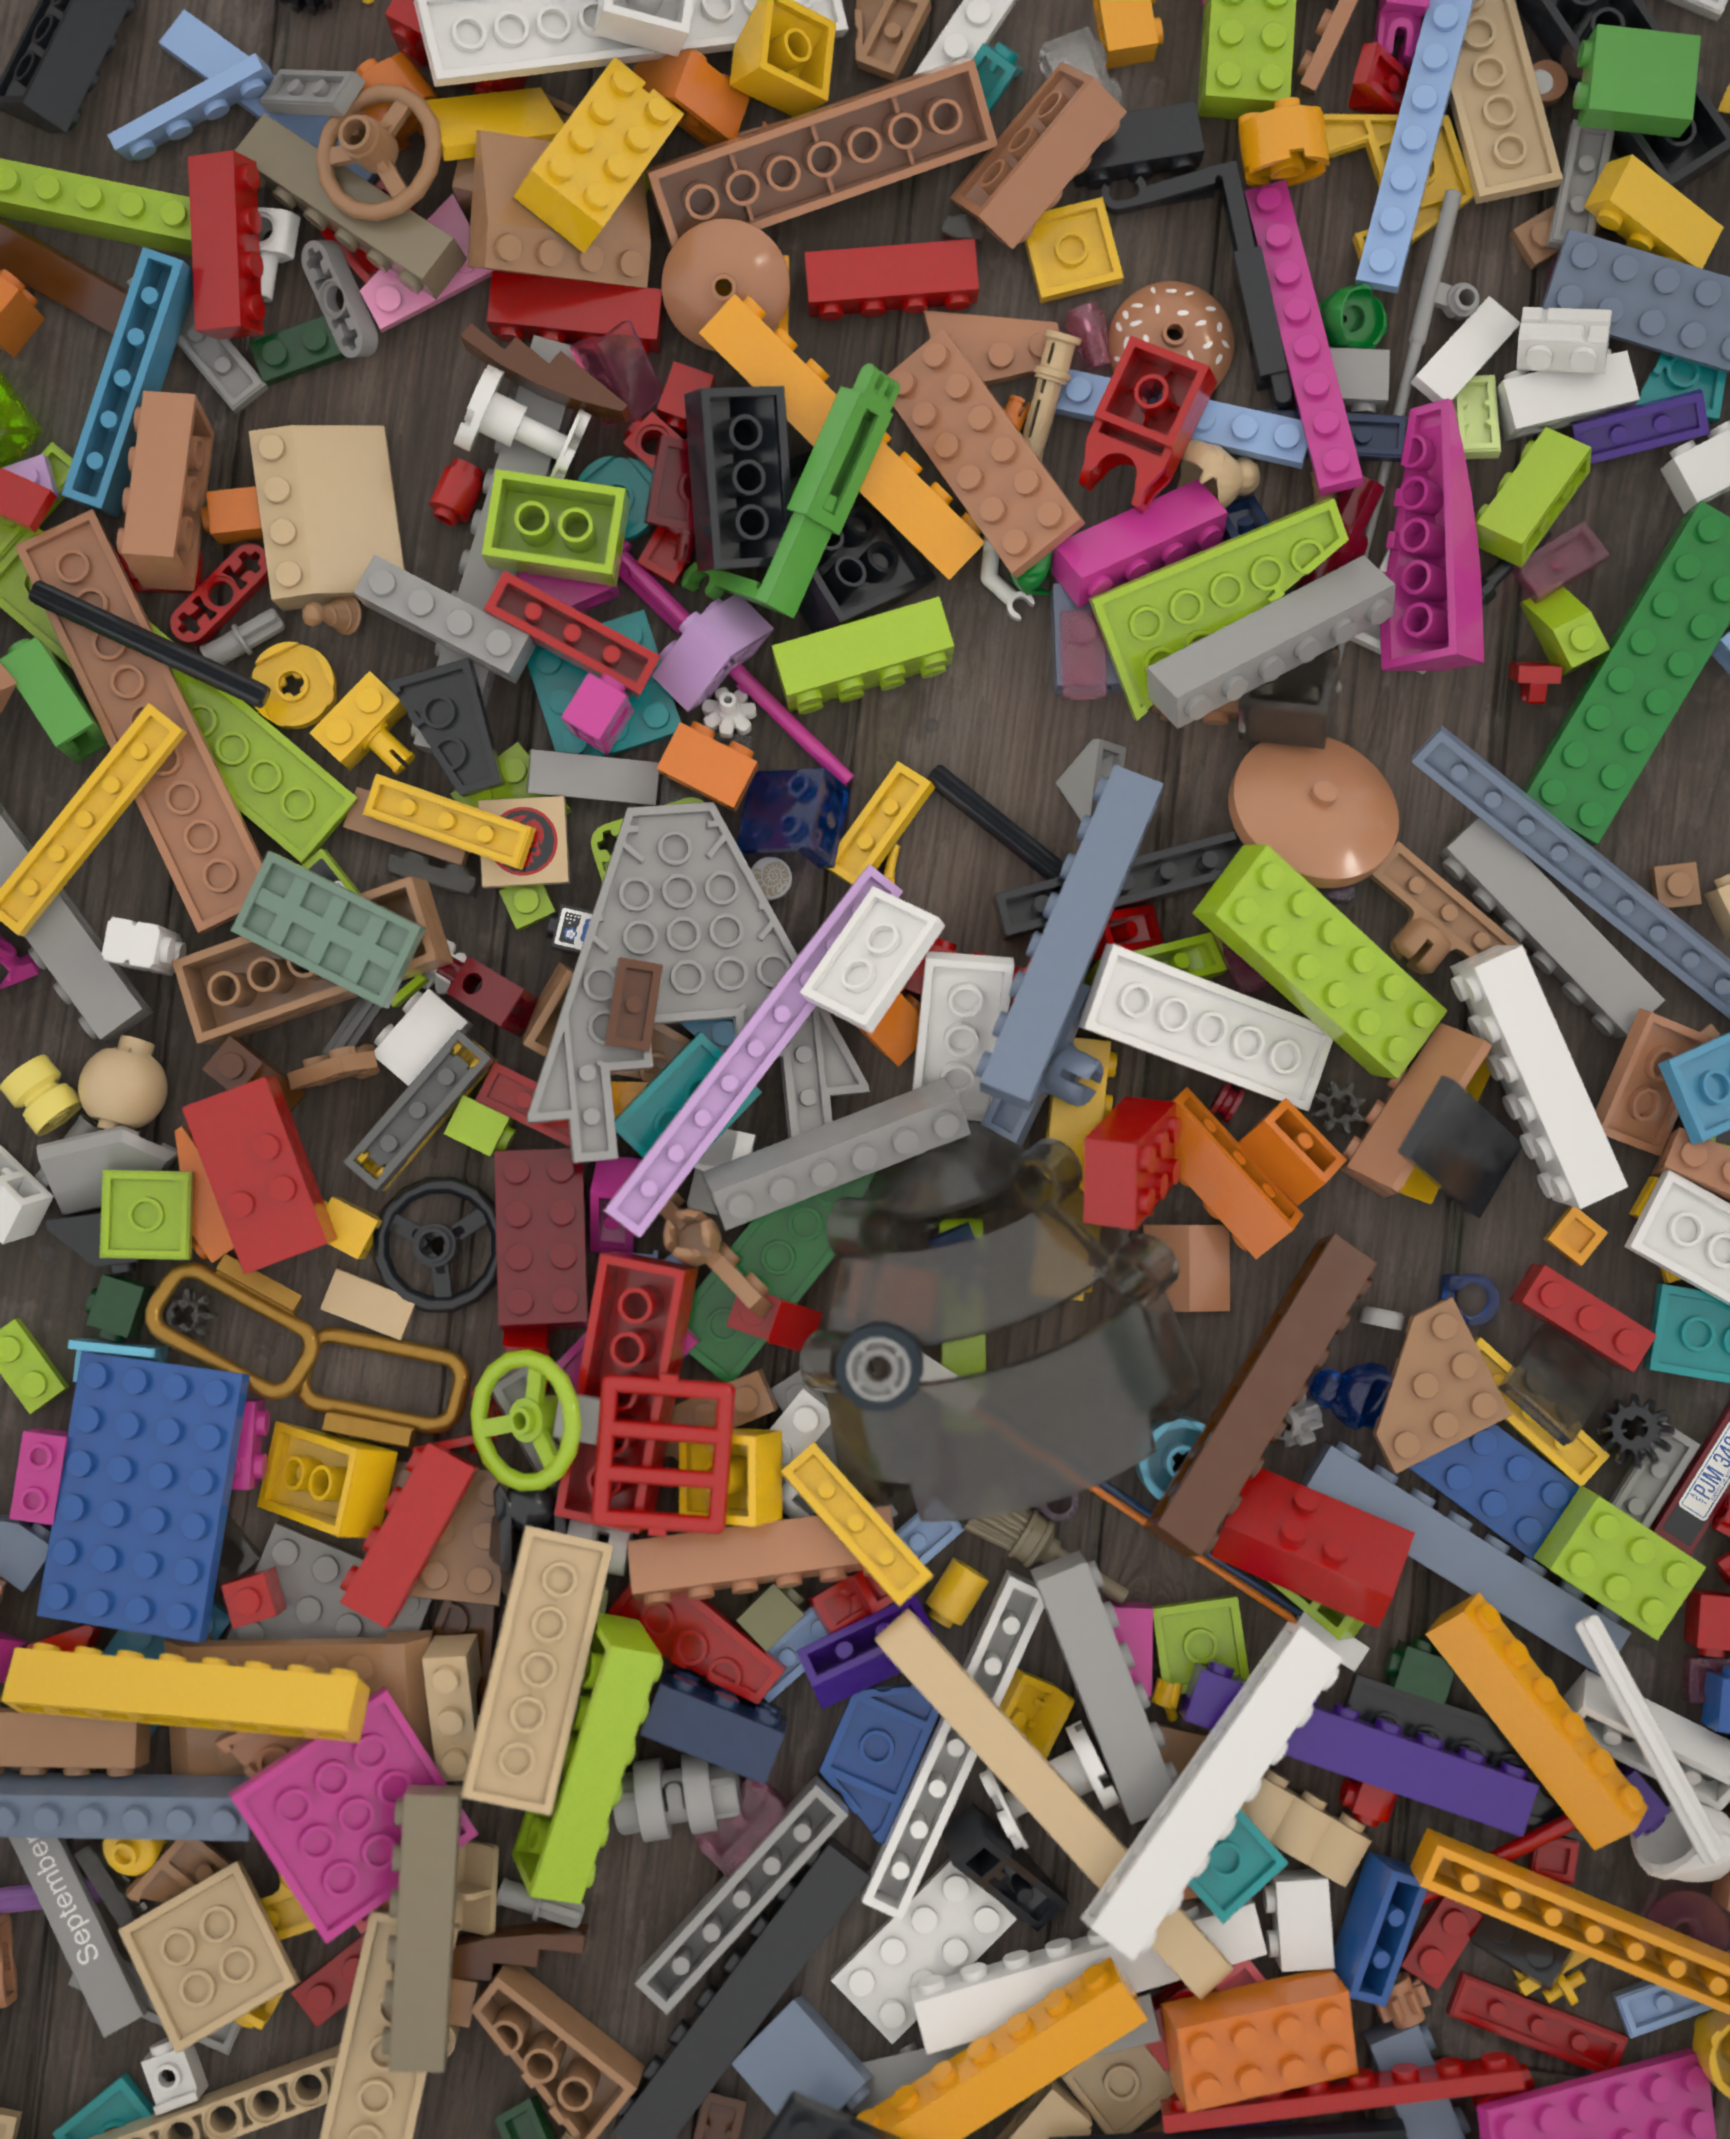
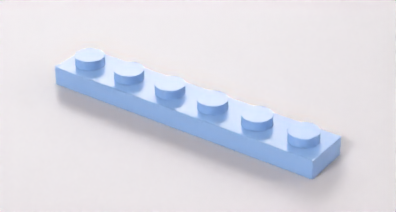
M1069 369L1068 373L1072 375L1071 381L1068 382L1067 386L1063 385L1055 414L1094 422V414L1111 378ZM1159 394L1158 400L1152 397L1149 404L1158 402L1163 395ZM1213 400L1208 401L1191 440L1198 439L1206 443L1220 445L1228 453L1299 469L1303 467L1308 448L1301 420Z

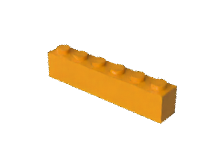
M1477 1592L1440 1614L1426 1632V1636L1594 1851L1634 1832L1649 1808L1643 1801L1641 1793L1620 1772L1610 1753L1603 1749L1587 1730L1583 1719L1572 1711L1558 1693L1554 1682L1543 1674L1529 1656L1525 1645L1517 1640L1503 1623L1498 1611L1491 1604H1488L1480 1592Z

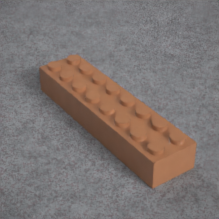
M964 57L645 169L644 173L671 250L684 233L706 221L723 218L736 219L763 229L997 147L998 143L975 60Z

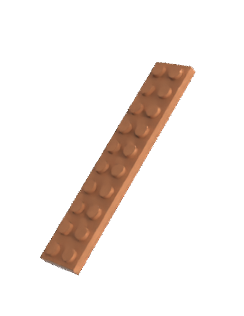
M94 509L15 545L32 584L41 580L154 633L104 525ZM45 609L110 749L115 746L148 703L154 705L187 732L136 796L135 801L197 932L204 934L236 919L260 870L263 859L172 668Z

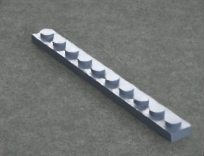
M1441 725L1412 755L1411 762L1730 1019V958L1444 726Z

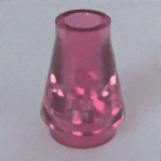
M1096 301L1067 311L1065 314L1068 323L1065 324V327L1070 335L1082 339L1081 345L1077 346L1086 363L1087 370L1110 363L1112 360L1109 354L1105 310L1100 311Z

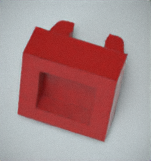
M1509 661L1508 679L1520 683V700L1526 701V704H1545L1548 684H1561L1562 666L1553 662Z

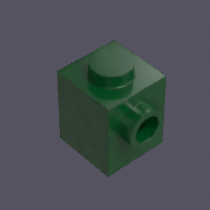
M102 1274L98 1289L94 1288L91 1291L86 1302L85 1312L89 1314L86 1325L98 1328L97 1336L114 1342L123 1343L124 1337L139 1336L145 1320V1309L155 1290V1286L118 1274Z
M1413 1637L1412 1643L1398 1639L1396 1649L1391 1648L1388 1651L1383 1667V1672L1387 1674L1385 1681L1393 1688L1445 1705L1455 1672L1444 1657L1437 1652L1438 1650L1432 1642L1419 1637Z

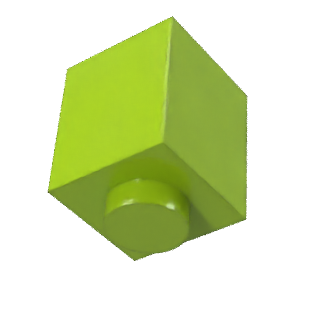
M462 1095L444 1134L487 1156L494 1157V1151H507L517 1130L511 1128L515 1121L514 1119L475 1101L471 1097Z

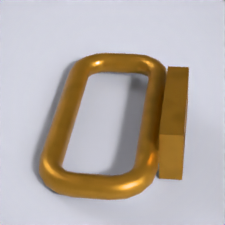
M224 1254L218 1264L217 1271L197 1262H184L172 1267L163 1276L145 1309V1323L150 1333L156 1339L209 1369L249 1374L248 1390L270 1400L285 1399L295 1394L303 1385L314 1367L321 1349L320 1338L315 1328L306 1320L296 1315L304 1302L302 1295L256 1270L244 1274L240 1262L227 1254ZM186 1279L197 1280L297 1335L303 1343V1349L288 1376L281 1382L274 1383L268 1381L168 1326L163 1319V1311L178 1285Z
M324 1327L316 1330L320 1338V1348L326 1344L342 1345L448 1367L453 1374V1382L446 1410L437 1417H431L320 1395L311 1386L313 1367L303 1385L296 1392V1396L306 1408L326 1414L322 1427L323 1431L335 1435L411 1449L415 1446L417 1432L440 1434L451 1429L460 1420L470 1386V1370L466 1361L457 1352L447 1348L398 1340L340 1327Z

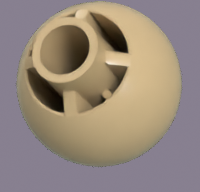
M121 1035L117 1047L100 1050L83 1067L78 1081L79 1099L87 1115L98 1121V1129L104 1130L123 1125L135 1130L150 1123L162 1110L167 1098L168 1083L163 1067L152 1056L154 1044L139 1038Z

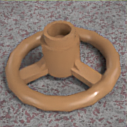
M377 84L362 89L344 117L330 116L320 135L316 154L319 183L333 206L354 219L378 222L401 215L424 197L438 174L442 155L439 120L424 98L404 86ZM381 102L393 103L380 123H377L370 116L356 115L362 109ZM411 112H413L423 127L425 151L421 168L407 187L394 165L399 152L395 136ZM339 138L340 145L336 146L337 139ZM357 163L369 173L378 174L392 198L378 203L357 201L342 189L336 179L335 167Z

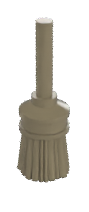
M993 1478L982 1489L962 1523L961 1528L1006 1549L1005 1555L1019 1560L1025 1568L1038 1561L1046 1564L1071 1554L1060 1547L1061 1541L1054 1537V1520L1051 1518L1046 1519L1035 1508L1030 1510ZM1100 1572L1104 1586L1097 1588V1590L1121 1605L1126 1599L1129 1590Z

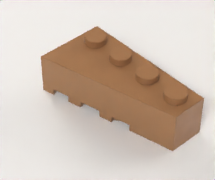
M501 1964L495 1971L492 1980L487 1981L470 2009L504 2055H510L522 2071L521 2077L531 2089L535 2087L550 2107L549 2113L559 2125L563 2123L574 2139H597L638 2087L645 2065L521 1966Z

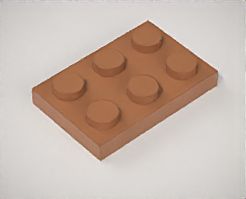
M1639 1008L1595 1110L1605 1135L1661 1156L1679 1113L1658 1063L1707 1042L1712 1037Z

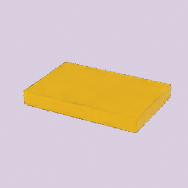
M541 87L426 100L439 120L442 144L441 156L444 161L475 158L477 130L552 141L564 126L563 121Z

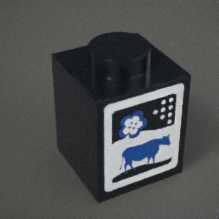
M561 904L559 914L552 913L548 924L547 938L552 939L551 947L557 951L579 956L593 911Z

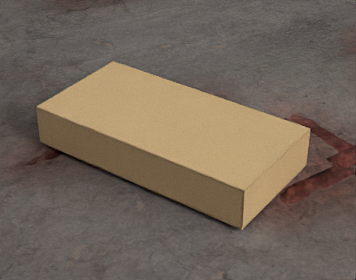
M337 1268L320 1309L395 1339L403 1340L415 1311V1304L403 1300L395 1291L388 1289L386 1286Z

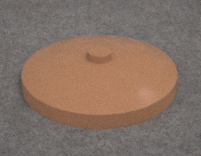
M1286 733L1266 739L1251 749L1244 757L1230 784L1228 795L1230 817L1244 845L1268 844L1313 887L1339 888L1353 885L1366 879L1382 865L1396 842L1399 831V811L1388 782L1366 757L1338 740L1311 733Z

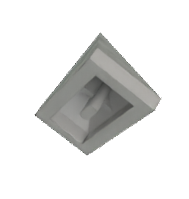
M1092 739L1055 782L1081 822L1085 814L1093 816L1098 802L1092 800L1101 776L1109 778L1114 765L1124 768L1126 747L1102 739Z

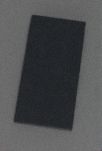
M1442 1075L1399 1147L1398 1153L1467 1213L1480 1219L1522 1145L1455 1080Z

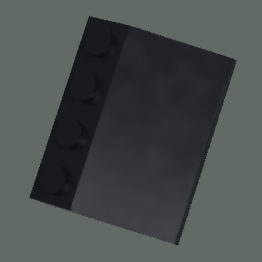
M812 450L789 459L792 495ZM858 492L840 535L831 534L798 610L812 633H817L878 615L933 583L937 578L923 555Z

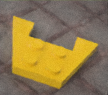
M1323 114L1329 158L1365 147L1378 187L1380 188L1399 115ZM1444 115L1411 245L1437 226L1446 190L1454 189L1462 193L1458 210L1474 198L1467 168L1449 115ZM1368 230L1355 233L1352 238L1359 262L1361 261Z

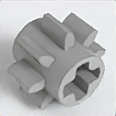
M1306 1394L1296 1406L1293 1407L1291 1405L1284 1417L1287 1425L1278 1439L1284 1440L1285 1447H1291L1296 1444L1303 1446L1315 1442L1316 1437L1313 1431L1323 1427L1322 1413L1319 1405L1311 1399H1306Z

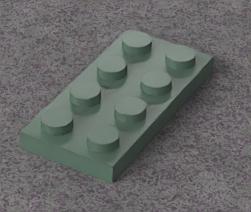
M268 851L231 931L382 1008H389L427 928L274 852Z

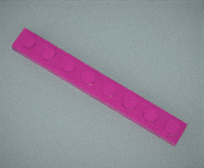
M1286 179L1245 190V202L1256 246L1262 247L1288 372L1319 494L1324 496L1363 486V476Z

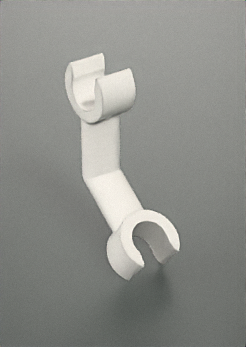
M984 536L981 582L1006 604V611L1009 617L1021 622L1022 617L1014 611L1013 602L1022 599L1028 605L1034 607V599L1031 595L1021 591L1017 592L998 575L999 555Z

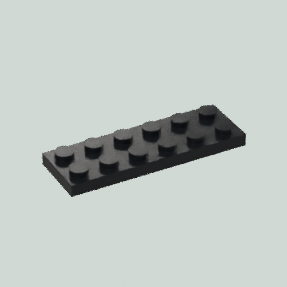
M1356 1672L1353 1673L1344 1705L1360 1711L1359 1719L1375 1724L1377 1717L1401 1725V1733L1417 1738L1418 1732L1427 1733L1444 1741L1443 1748L1459 1752L1460 1746H1464L1485 1754V1762L1500 1767L1502 1761H1508L1528 1770L1527 1777L1539 1785L1527 1824L1540 1827L1565 1814L1490 1716L1445 1702V1705L1395 1689L1389 1683ZM1577 1829L1564 1835L1579 1841L1583 1839V1835H1580Z

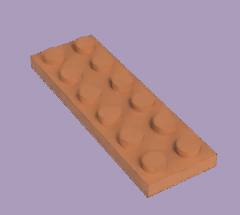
M944 328L888 374L889 378L894 379L900 384V391L893 407L1013 576L1019 578L1086 524Z

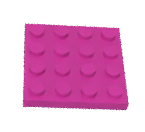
M383 1686L369 1696L360 1743L308 1738L228 1794L327 1944L390 1899L392 1889H399L400 1872H392L394 1844L402 1843V1826H395L397 1798H404L409 1784L448 1785L391 1695ZM463 1809L461 1811L459 1848L479 1835Z

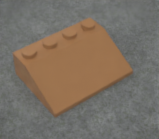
M477 130L467 267L647 288L651 239L644 171L586 252L583 253L513 197L532 167L552 141Z

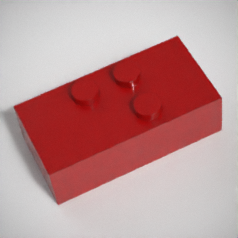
M266 1076L182 1107L244 1274L338 1239L277 1076Z
M1263 1468L1260 1469L1253 1479H1247L1239 1492L1243 1495L1242 1501L1231 1516L1226 1517L1211 1557L1375 1628H1379L1394 1596L1415 1532Z

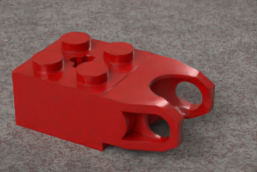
M1130 336L1094 414L1095 420L1086 438L1085 461L1078 481L1080 486L1091 492L1097 483L1114 467L1120 465L1133 466L1136 468L1137 475L1131 504L1135 507V510L1144 513L1153 499L1171 482L1213 393L1217 381L1210 366ZM1159 394L1163 395L1158 402L1149 404L1152 397L1158 400Z

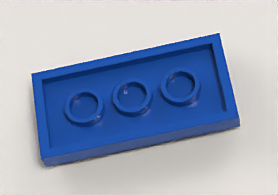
M1496 1424L1409 1467L1411 1471L1531 1560L1534 1559V1555L1580 1488Z

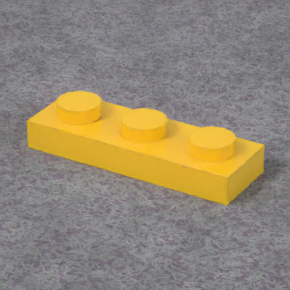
M897 761L824 863L826 869L850 885L855 882L869 864L877 870L935 789L932 782Z

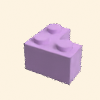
M735 595L725 601L717 598L701 615L695 611L679 627V631L682 633L678 641L674 640L668 644L659 654L661 664L652 677L689 712L702 704L706 699L711 698L731 670L752 658L774 628L745 599Z

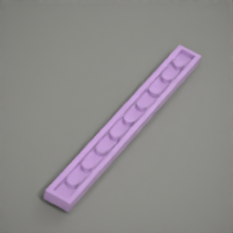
M870 864L864 868L603 1211L636 1237L640 1238L817 1006L807 1001L800 994V991L870 889L874 886L897 898L902 894L903 890Z

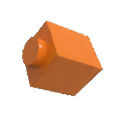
M256 486L206 492L207 506H202L201 508L203 526L205 531L210 532L220 545L263 540Z

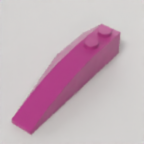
M1447 398L1412 408L1409 413L1401 458V465L1405 467L1402 485L1400 488H1396L1393 506L1398 507L1394 531H1388L1386 548L1390 550L1387 571L1383 572L1395 583L1394 616L1380 624L1381 669L1384 671H1449L1484 663L1482 583L1475 513L1464 448L1453 400Z

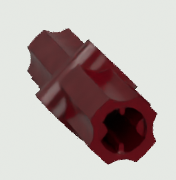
M1363 476V486L1342 491L1337 507L1349 540L1311 573L1305 574L1300 579L1295 590L1366 553L1368 537L1364 531L1384 492L1385 487Z

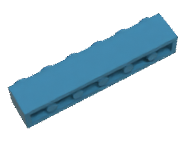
M145 247L142 248L61 494L78 505L116 518L120 516L123 506V491L125 487H129L132 476L128 467V454L130 447H136L137 433L134 429V411L137 406L141 407L143 391L161 392L193 295V270L185 261Z

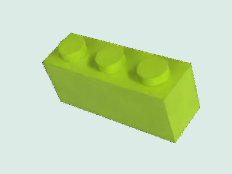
M1545 427L1536 441L1530 440L1525 446L1520 457V463L1514 472H1507L1503 476L1498 486L1496 497L1490 505L1484 504L1476 515L1475 521L1479 548L1522 568L1590 473L1591 447L1548 427Z

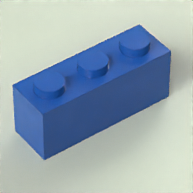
M1370 1851L1367 1853L1334 1947L1335 1969L1333 1971L1349 1990L1350 1998L1386 2007L1427 1889L1419 1885L1408 1863Z

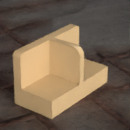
M470 1840L459 1848L455 1923H460L458 1931L463 1930L485 1936L495 1933L499 1847L495 1844Z

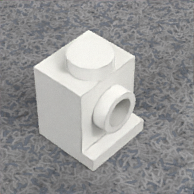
M168 2037L152 2044L149 2047L150 2052L141 2061V2065L155 2102L153 2109L156 2116L199 2100L209 2085L195 2045L193 2044L182 2052L175 2053ZM166 2069L171 2070L175 2074V2080H169Z

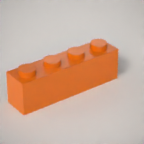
M1186 1087L1170 1100L1176 1102V1117H1179L1182 1123L1179 1142L1175 1144V1158L1179 1159L1181 1163L1179 1181L1184 1186L1190 1187L1199 1196L1205 1210L1213 1218L1219 1219L1229 1229L1233 1240L1242 1250L1248 1251L1255 1259H1258L1292 1232L1304 1214L1196 1095Z

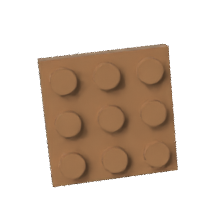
M396 1461L389 1496L396 1486L403 1488L411 1475V1472L406 1470L408 1462ZM479 1470L409 1597L500 1607L502 1596L500 1567L493 1563L489 1557L492 1517L495 1515L493 1491L497 1483L500 1482L490 1471ZM500 1483L506 1490L509 1488V1486ZM385 1510V1517H384L383 1523L385 1522V1520H386L388 1514L390 1513V1512H388V1511H386V1510Z

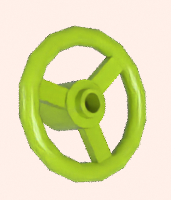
M530 1349L506 1352L487 1366L475 1387L470 1411L473 1441L482 1463L500 1483L522 1492L544 1490L564 1476L577 1454L582 1424L579 1399L568 1375L552 1358ZM528 1367L525 1398L517 1400L512 1405L509 1415L488 1419L491 1395L500 1378L512 1369ZM547 1380L553 1385L557 1395H545ZM558 1400L562 1406L564 1425L559 1450H557L553 1439H557V1437H553ZM512 1433L521 1442H532L544 1468L539 1472L526 1474L510 1468L498 1455L491 1437Z

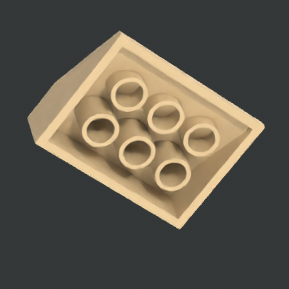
M288 425L248 431L271 600L282 611L303 609L306 604L312 602L323 606L332 599L352 595L359 601L354 591L374 555L405 570L385 426Z

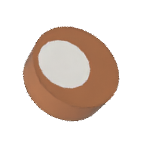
M1541 60L1533 64V69L1543 106L1549 107L1557 103L1566 91L1568 76L1559 63L1552 60Z

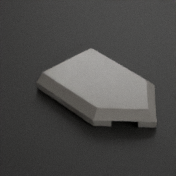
M123 1125L40 1144L36 1148L40 1166L62 1214L66 1217L101 1209L103 1170L168 1171L178 1156L177 1148L165 1143L158 1145L140 1137L139 1132Z

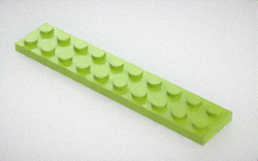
M38 528L36 533L28 530L15 545L43 533L40 528ZM14 546L0 562V608L34 637L37 636L53 653L72 668L45 609L29 600L28 596L33 584ZM150 622L155 634L172 641ZM172 668L239 811L302 864L305 863L342 823L348 811L359 799L244 701Z

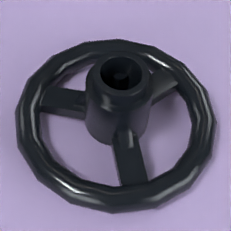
M426 1177L402 1187L383 1206L379 1215L382 1223L373 1232V1261L382 1283L388 1289L395 1291L403 1300L415 1304L414 1308L426 1313H454L479 1302L497 1284L496 1206L478 1186L455 1177ZM429 1194H452L469 1201L476 1208L475 1211L452 1226L445 1223H431L422 1227L399 1215L411 1202ZM487 1224L491 1233V1256L485 1271L469 1288L453 1294L450 1264L460 1255L462 1240ZM391 1231L412 1241V1250L416 1259L423 1265L432 1267L434 1296L411 1288L397 1274L390 1257ZM437 1237L444 1238L443 1253H438L433 1247V1242Z

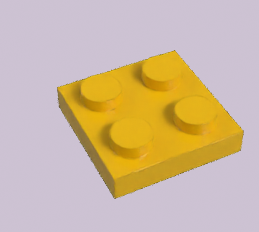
M1103 197L1045 211L1035 222L1032 234L1024 241L1040 304L1122 284L1124 276Z

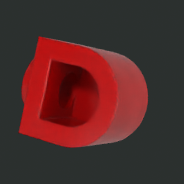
M1346 1778L1339 1792V1804L1347 1806L1354 1813L1353 1818L1372 1827H1378L1379 1822L1388 1823L1390 1821L1399 1794L1353 1778Z

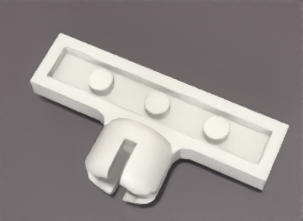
M806 1385L769 1429L782 1430V1469L813 1442L816 1443L839 1414V1411ZM782 1475V1512L790 1519L813 1516V1509ZM726 1524L725 1528H727V1527H734V1526H741V1525H729V1524Z

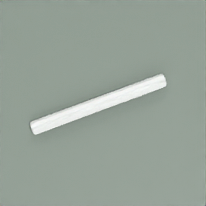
M1590 1615L1581 1619L1575 1624V1629L1702 1863L1709 1865L1721 1861L1727 1855V1850L1598 1615Z

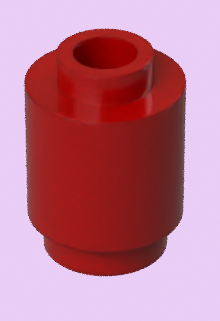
M457 458L453 459L451 466H445L428 503L434 510L433 516L449 526L455 527L458 522L468 523L483 490L482 479L485 475L484 472L470 462Z

